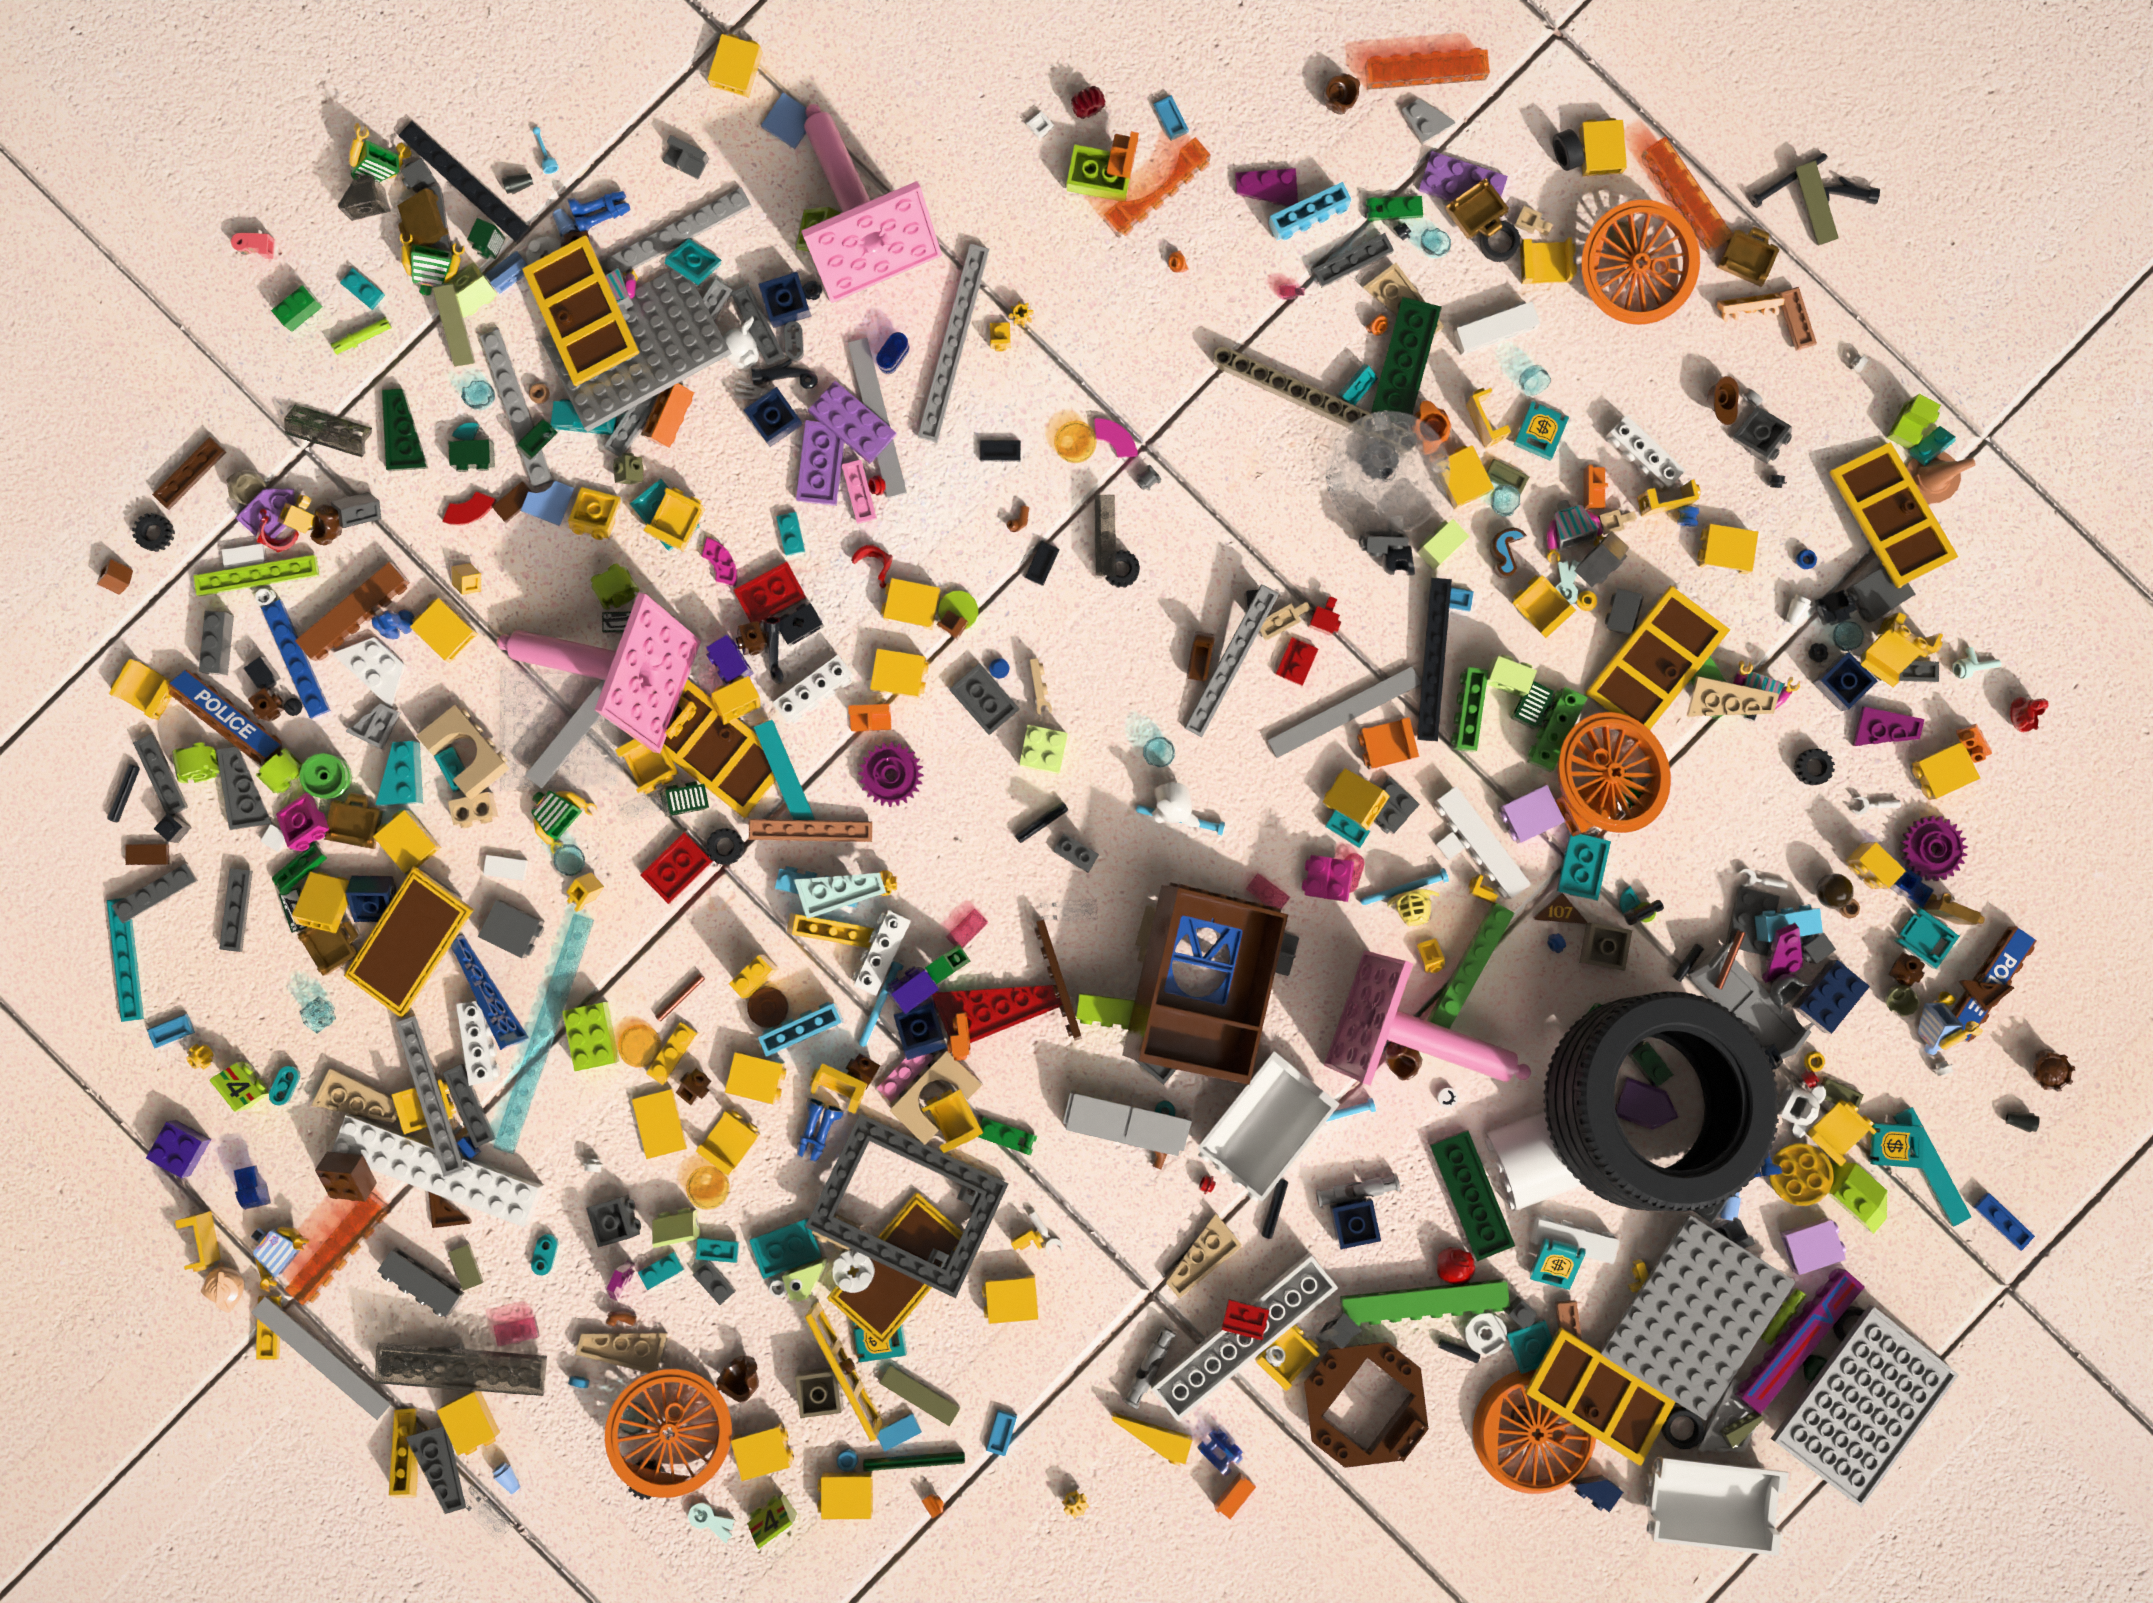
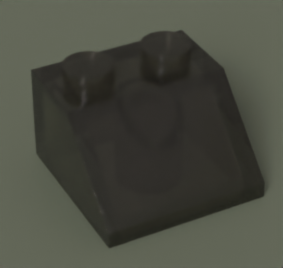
M363 175L359 179L353 180L338 204V208L351 221L391 212L385 188L371 175Z

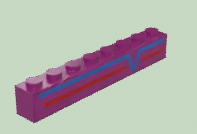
M1838 1268L1830 1273L1828 1276L1829 1280L1825 1285L1820 1286L1816 1290V1296L1812 1301H1808L1803 1306V1312L1799 1317H1795L1790 1322L1789 1329L1779 1335L1776 1345L1765 1352L1764 1359L1760 1364L1752 1368L1748 1379L1738 1385V1391L1735 1395L1754 1412L1761 1414L1865 1288L1847 1270Z

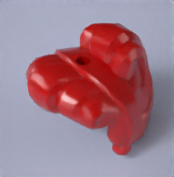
M2024 697L2014 699L2010 706V718L2013 726L2023 733L2029 732L2032 729L2037 730L2039 728L2038 716L2043 715L2046 709H2048L2049 701L2045 698L2026 701Z
M1448 1247V1249H1444L1439 1253L1437 1274L1442 1280L1452 1284L1467 1283L1471 1280L1476 1266L1470 1252Z

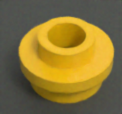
M1591 591L1581 592L1576 601L1577 606L1583 611L1594 609L1597 605L1596 595ZM1585 597L1590 599V604L1584 602Z
M1810 1051L1804 1057V1065L1808 1070L1817 1072L1824 1067L1825 1058L1820 1052ZM1815 1057L1817 1062L1815 1065H1812L1811 1059Z

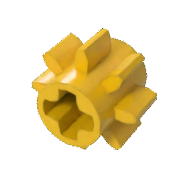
M1018 301L1017 306H1010L1013 313L1009 314V319H1014V326L1022 324L1024 328L1027 321L1032 323L1029 315H1033L1034 311L1028 310V302L1023 305ZM1019 311L1023 312L1024 317H1020Z
M888 870L880 871L879 873L886 893L881 895H890L892 890H897V876H893V873Z
M196 1043L189 1048L186 1060L192 1068L197 1069L201 1067L204 1070L211 1065L213 1061L211 1058L214 1054L207 1045L199 1046Z
M1077 1490L1067 1493L1065 1500L1062 1501L1065 1507L1063 1510L1066 1515L1071 1514L1074 1519L1077 1516L1084 1515L1086 1508L1089 1507L1086 1502L1087 1497L1084 1493L1079 1494Z

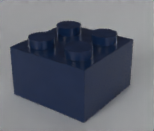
M797 272L758 284L773 328L786 325L791 321L812 317Z
M775 387L744 409V412L769 447H772L803 425L778 387Z
M1850 652L1841 654L1812 683L1842 712L1849 710L1878 680L1866 668L1861 666L1860 662Z
M933 1003L913 1008L906 1014L900 1012L893 1015L907 1060L947 1048Z
M1370 1197L1330 1205L1336 1240L1341 1250L1381 1242L1374 1203Z

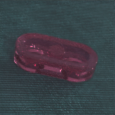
M1357 853L1349 854L1344 859L1348 861L1355 859L1358 862L1357 867L1353 868L1350 893L1357 889L1365 865L1363 857Z

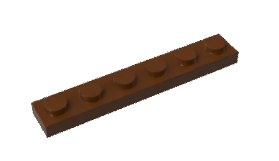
M1044 919L1036 921L1038 927L1034 928L1037 939H1042L1044 945L1040 949L1043 958H1048L1050 963L1047 971L1050 979H1055L1056 985L1053 986L1056 998L1060 997L1063 1004L1059 1008L1062 1017L1067 1016L1069 1023L1065 1025L1068 1036H1073L1074 1041L1080 1040L1082 1035Z

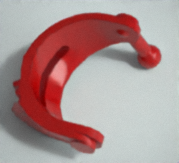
M261 509L260 514L262 518L256 534V542L278 553L292 547L298 539V531L295 530L292 535L285 539L270 538L264 531V526L269 516L266 515V509Z
M875 544L862 546L854 553L851 559L852 563L856 564L859 560L866 557L879 559L884 565L878 575V580L881 581L879 586L885 588L886 583L884 579L891 566L893 556L876 547Z

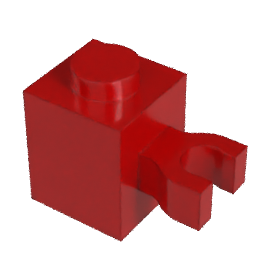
M1329 596L1325 608L1319 606L1315 608L1308 628L1329 636L1333 632H1338L1342 622L1338 620L1340 614L1332 612L1337 602L1336 598Z

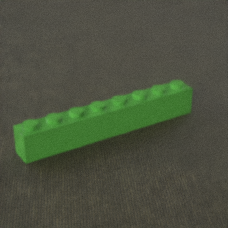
M1498 903L1491 904L1426 1021L1448 1029L1451 1028L1515 914L1514 912Z
M1504 1279L1340 1296L1342 1314L1345 1313L1358 1326H1361V1323L1369 1322L1370 1325L1381 1324L1382 1320L1396 1323L1401 1322L1402 1318L1421 1320L1422 1316L1429 1315L1430 1318H1441L1443 1314L1451 1313V1316H1461L1463 1312L1471 1311L1472 1314L1484 1313L1486 1309L1499 1312L1504 1311V1307H1510L1508 1285Z

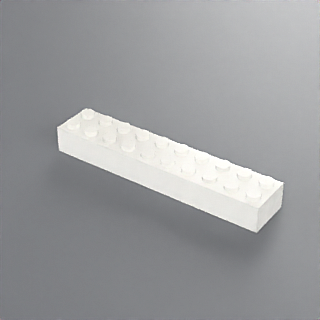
M345 1115L331 1151L363 1155L369 1168L373 1171L521 1227L530 1224L544 1188L542 1184L479 1160L469 1159L462 1154L460 1155L465 1171L444 1178L433 1143L410 1134H404L402 1131L360 1115Z
M1310 1252L1307 1253L1247 1303L1270 1310L1263 1340L1221 1330V1325L1153 1381L1151 1390L1178 1422L1337 1290V1285Z

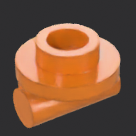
M1181 251L1173 252L1169 256L1168 264L1173 272L1183 273L1189 270Z
M1380 313L1365 328L1369 333L1379 336L1386 331L1388 319Z
M930 1494L921 1501L932 1519L943 1512L944 1503L938 1495Z

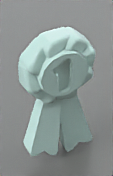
M1575 559L1571 561L1569 570L1568 560L1564 563H1557L1561 583L1555 588L1571 605L1578 598V589L1573 584L1577 576L1574 570L1581 561L1577 562Z
M699 1502L691 1507L688 1519L692 1526L697 1529L709 1527L724 1543H727L728 1538L733 1536L725 1528L733 1530L735 1518L714 1515L711 1505L704 1502Z

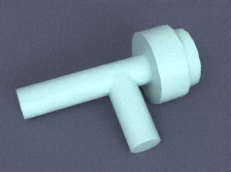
M1968 647L1965 649L1968 658L1959 659L1954 662L1952 670L1955 677L1967 679L1973 676L1974 671L2000 667L2001 660L1995 659L1978 662L1974 648Z

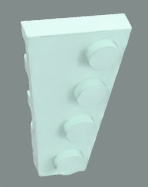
M880 873L794 879L807 919L886 893Z

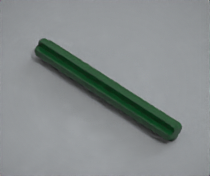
M965 1452L864 1459L863 1470L867 1472L964 1464L966 1457Z

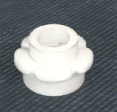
M1863 354L1862 357L1860 355L1856 356L1850 364L1853 366L1852 371L1855 370L1859 373L1869 361L1865 357L1866 354Z
M261 588L255 594V599L261 607L275 602V592L269 590V588Z
M1948 1061L1936 1063V1068L1933 1069L1937 1077L1954 1072L1952 1069L1953 1064H1948Z
M587 1159V1163H583L585 1165L584 1171L601 1172V1166H603L598 1159Z
M782 1277L779 1279L774 1278L770 1281L769 1292L776 1298H781L784 1294H787Z
M1273 1346L1266 1350V1360L1273 1366H1280L1284 1362L1285 1352L1281 1347Z

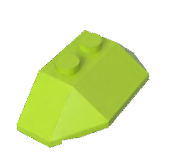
M1855 1162L1844 1163L1842 1166L1837 1163H1831L1834 1179L1828 1195L1874 1234L1887 1219L1888 1190Z

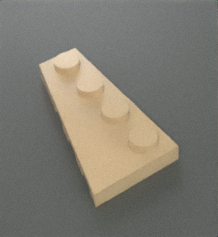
M1394 263L1363 287L1365 291L1396 316L1398 315L1402 297L1425 302L1397 263ZM1439 319L1435 334L1444 328Z
M1696 676L1686 716L1774 714L1779 693Z
M333 1068L328 1070L311 1105L392 1123L397 1122L399 1118L391 1096Z
M1216 1213L1166 1280V1284L1179 1299L1242 1247L1239 1240Z
M668 1333L581 1334L575 1355L651 1373L658 1371Z

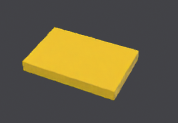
M673 1089L632 1099L646 1160L688 1149Z

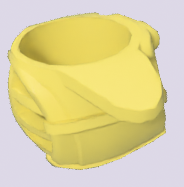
M1427 889L1401 893L1389 900L1387 907L1390 908L1396 904L1395 910L1398 911L1399 916L1407 926H1419L1429 921L1432 903L1430 895L1439 897V893Z

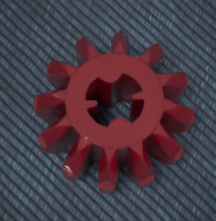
M1096 86L1081 89L1071 99L1072 110L1081 119L1090 118L1096 115V113L1101 112L1102 108L1105 107V96L1100 88Z

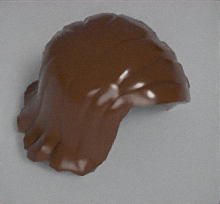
M744 1355L734 1358L733 1361L729 1362L723 1368L719 1377H717V1390H721L722 1393L734 1401L746 1402L759 1387V1377L756 1372L758 1365L754 1357Z

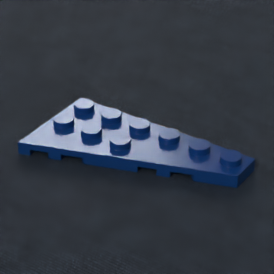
M457 936L451 944V949L462 967L476 997L477 1004L483 1012L499 1049L503 1050L524 1042L529 1037L465 936Z

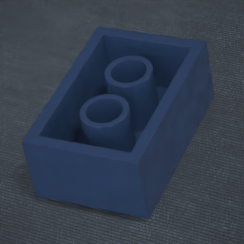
M1829 960L1810 983L1813 985L1806 988L1792 1008L1808 1021L1813 1022L1814 1026L1823 1033L1832 1034L1870 986L1839 960Z

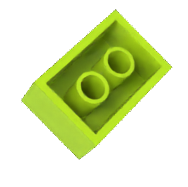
M1074 144L1067 179L1068 192L1126 203L1130 179L1107 174L1110 151Z
M1079 993L1076 1019H1080L1081 1024L1092 1025V1022L1095 1021L1101 1022L1100 1026L1113 1028V1024L1121 1025V1029L1128 1030L1135 1000Z
M608 1002L562 1011L574 1072L620 1062Z

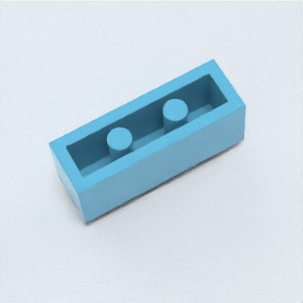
M1811 904L1799 905V909L1795 910L1793 907L1781 908V912H1775V910L1763 911V915L1755 916L1757 940L1771 942L1774 939L1776 930L1796 923L1799 927L1800 936L1823 933L1820 908H1812Z

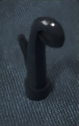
M1842 176L1838 179L1844 185H1824L1828 203L1830 201L1829 194L1866 201L1868 204L1875 205L1880 197V188L1862 187L1846 180Z
M790 359L770 368H751L753 385L773 380L800 377V385L805 389H811L817 385L818 378L809 369L788 367L792 363ZM808 377L811 381L805 382V379Z
M768 617L764 619V630L767 637L765 653L768 655L772 680L777 684H781L784 676L782 670L778 667L780 619Z

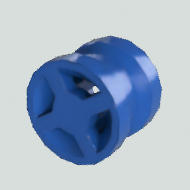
M1679 507L1680 518L1677 520V525L1686 527L1698 526L1696 518L1699 514V508Z

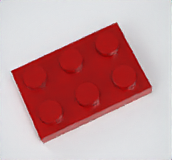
M788 562L733 590L750 623L756 621L761 623L765 618L772 617L807 598Z
M684 832L640 876L667 904H671L714 861Z

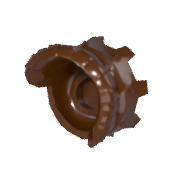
M2041 1050L2035 1054L2037 1059L2033 1064L2032 1076L2041 1085V1088L2060 1092L2062 1091L2061 1088L2073 1083L2071 1079L2072 1071L2076 1070L2075 1066L2068 1062V1056L2065 1054L2060 1055L2050 1050Z

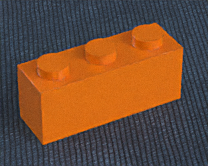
M677 383L659 393L641 435L658 445L670 448L676 439V433L684 421V415L692 403V397L695 392Z

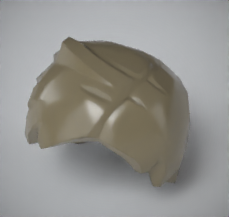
M249 469L236 472L226 480L229 497L244 505H248L267 487L263 479L256 472Z

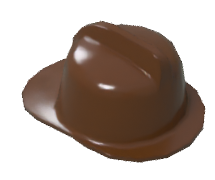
M1725 376L1709 389L1707 400L1717 419L1722 424H1733L1738 414L1739 387L1735 379Z

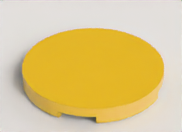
M1804 1143L1790 1144L1780 1149L1772 1159L1774 1164L1781 1166L1783 1173L1769 1175V1180L1776 1194L1784 1201L1793 1205L1808 1206L1821 1201L1829 1193L1834 1179L1833 1168L1828 1157L1818 1148Z

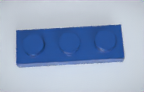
M1986 1192L1973 1206L2017 1250L2022 1251L2035 1237L1990 1193Z

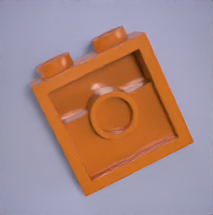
M961 1012L957 1013L956 1018L953 1019L954 1031H958V1034H952L950 1036L951 1039L947 1041L948 1052L953 1054L954 1061L965 1060L967 1055L971 1054L967 1013Z

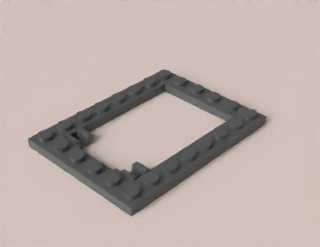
M860 1113L805 1227L956 1299L1009 1183L933 1147L924 1145L922 1142ZM869 1142L963 1185L956 1199L971 1205L970 1212L972 1215L955 1251L952 1250L950 1255L933 1248L928 1260L925 1261L833 1217ZM968 1188L975 1191L974 1196L966 1194ZM935 1258L943 1262L941 1267L933 1264Z

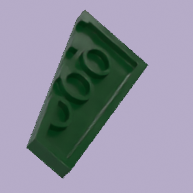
M402 388L382 390L386 470L389 472L429 469L405 391Z

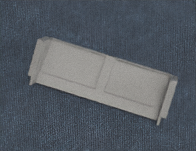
M1733 942L1715 948L1689 974L1691 976L1690 980L1709 999L1720 1003L1723 1007H1727L1729 1012H1734L1736 1017H1740L1743 1020L1742 1023L1747 1024L1749 1030L1755 1033L1754 1036L1760 1040L1759 1044L1765 1047L1774 1043L1782 1060L1796 1054L1812 1033L1810 1029L1814 1025L1813 1022L1803 1027L1784 1007L1780 1015V1009L1770 999V993L1736 959L1723 989L1714 987Z
M1070 1090L1063 1124H1067L1066 1131L1174 1156H1179V1152L1184 1151L1192 1123L1191 1118L1186 1116L1179 1118L1076 1094V1091Z

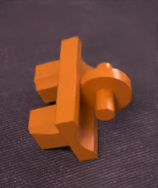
M1973 724L1966 729L1956 730L1958 738L1967 749L1974 763L1984 761L1986 756L1992 754V750L1977 724Z

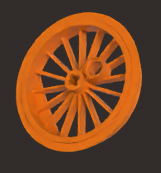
M1653 200L1628 201L1606 212L1591 229L1582 253V275L1591 299L1605 314L1627 324H1650L1672 315L1691 295L1700 270L1699 245L1690 224L1672 207ZM1633 214L1645 215L1639 246H1637ZM1626 215L1628 216L1632 248L1616 222ZM1653 216L1661 220L1662 223L1644 248L1650 218ZM1610 225L1614 228L1627 252L1605 237ZM1667 225L1675 236L1647 254ZM1678 239L1682 253L1650 259L1652 255ZM1603 243L1608 244L1625 258L1601 253ZM1682 256V271L1670 269L1667 259ZM1600 257L1626 263L1598 269ZM1639 259V262L1642 263L1641 266L1636 263V260ZM1656 262H1660L1662 265L1659 273L1654 268ZM1627 267L1599 286L1596 279L1598 272ZM1669 272L1678 274L1681 277L1677 287L1674 288L1659 276ZM1627 273L1609 300L1602 292V289ZM1648 275L1672 292L1665 302L1660 298ZM1631 277L1625 306L1622 309L1613 302ZM1636 278L1641 312L1629 311ZM1643 280L1658 303V307L1649 311L1646 308Z
M1597 713L1578 722L1570 730L1563 742L1557 767L1559 786L1566 802L1580 818L1609 832L1628 833L1646 827L1662 812L1670 793V766L1661 743L1641 722L1620 713ZM1602 728L1604 749L1600 747L1592 729ZM1609 729L1619 732L1612 757ZM1585 733L1593 746L1594 751L1592 752L1580 741V738ZM1624 735H1627L1634 743L1617 762ZM1576 746L1587 756V761L1573 755ZM1639 746L1645 754V758L1623 767L1621 764ZM1596 755H1597V757H1598L1600 763H1598V762L1596 761V759H1595V756H1596ZM1646 760L1651 770V773H1625L1624 771ZM1573 761L1595 772H1572L1571 763ZM1572 776L1599 778L1576 788ZM1623 777L1651 778L1652 780L1645 788ZM1601 781L1586 800L1583 801L1578 790ZM1626 786L1642 792L1641 796L1637 798ZM1602 788L1595 812L1588 806V803ZM1622 792H1623V793L1630 799V801L1633 803V806H1632L1630 809H1629V807H1628V804H1627V802H1626V800H1625V798H1624ZM1607 793L1610 819L1601 815ZM1615 795L1624 812V815L1619 820H1617Z
M664 1369L648 1373L628 1385L615 1400L609 1412L605 1426V1448L609 1462L625 1484L642 1494L658 1498H672L693 1492L707 1483L717 1473L727 1456L732 1436L730 1413L720 1392L709 1381L695 1373L679 1369ZM677 1382L679 1387L675 1401H671L666 1405L664 1383ZM660 1383L665 1421L646 1390ZM686 1384L697 1390L687 1404L682 1407L678 1400L682 1386ZM643 1391L661 1424L632 1403L631 1400ZM700 1392L703 1393L710 1403L680 1421ZM629 1404L658 1427L621 1419ZM672 1406L680 1408V1413L676 1417L669 1416L668 1410ZM714 1407L717 1421L680 1427L707 1409ZM619 1423L655 1430V1432L618 1438ZM718 1425L716 1440L680 1432ZM668 1427H671V1430L674 1433L669 1434L668 1437H665V1433L663 1432V1430H667ZM656 1436L627 1455H621L618 1442ZM678 1436L715 1444V1447L710 1457L706 1458ZM659 1440L640 1466L625 1461ZM675 1440L704 1460L705 1464L696 1472H693ZM663 1442L656 1469L645 1468L646 1463ZM666 1443H668L671 1473L659 1471ZM671 1443L675 1446L690 1476L674 1474Z
M1537 1369L1523 1374L1518 1370L1496 1381L1481 1398L1473 1420L1474 1446L1485 1469L1504 1486L1528 1494L1553 1492L1574 1481L1588 1465L1596 1444V1438L1585 1431L1584 1435L1567 1434L1564 1427L1574 1424L1569 1421L1560 1424L1554 1423L1561 1417L1557 1413L1547 1421L1551 1412L1549 1408L1546 1409L1540 1421L1541 1403L1538 1401L1536 1421L1534 1420L1527 1395L1524 1393V1386L1529 1385ZM1517 1388L1521 1389L1531 1422L1525 1418L1507 1396ZM1503 1398L1508 1401L1526 1422L1527 1426L1501 1413ZM1500 1417L1525 1430L1499 1428ZM1536 1429H1538L1540 1433H1537L1535 1437L1532 1432H1536ZM1558 1429L1561 1430V1436L1558 1439H1553L1552 1432ZM1498 1433L1523 1435L1498 1444ZM1566 1439L1583 1440L1579 1453L1562 1444ZM1524 1441L1498 1463V1449ZM1546 1441L1577 1456L1574 1462L1567 1467ZM1543 1444L1565 1469V1471L1555 1477L1552 1475ZM1528 1446L1513 1476L1502 1469L1503 1466ZM1538 1446L1550 1479L1536 1481ZM1534 1447L1531 1481L1520 1479L1518 1477Z

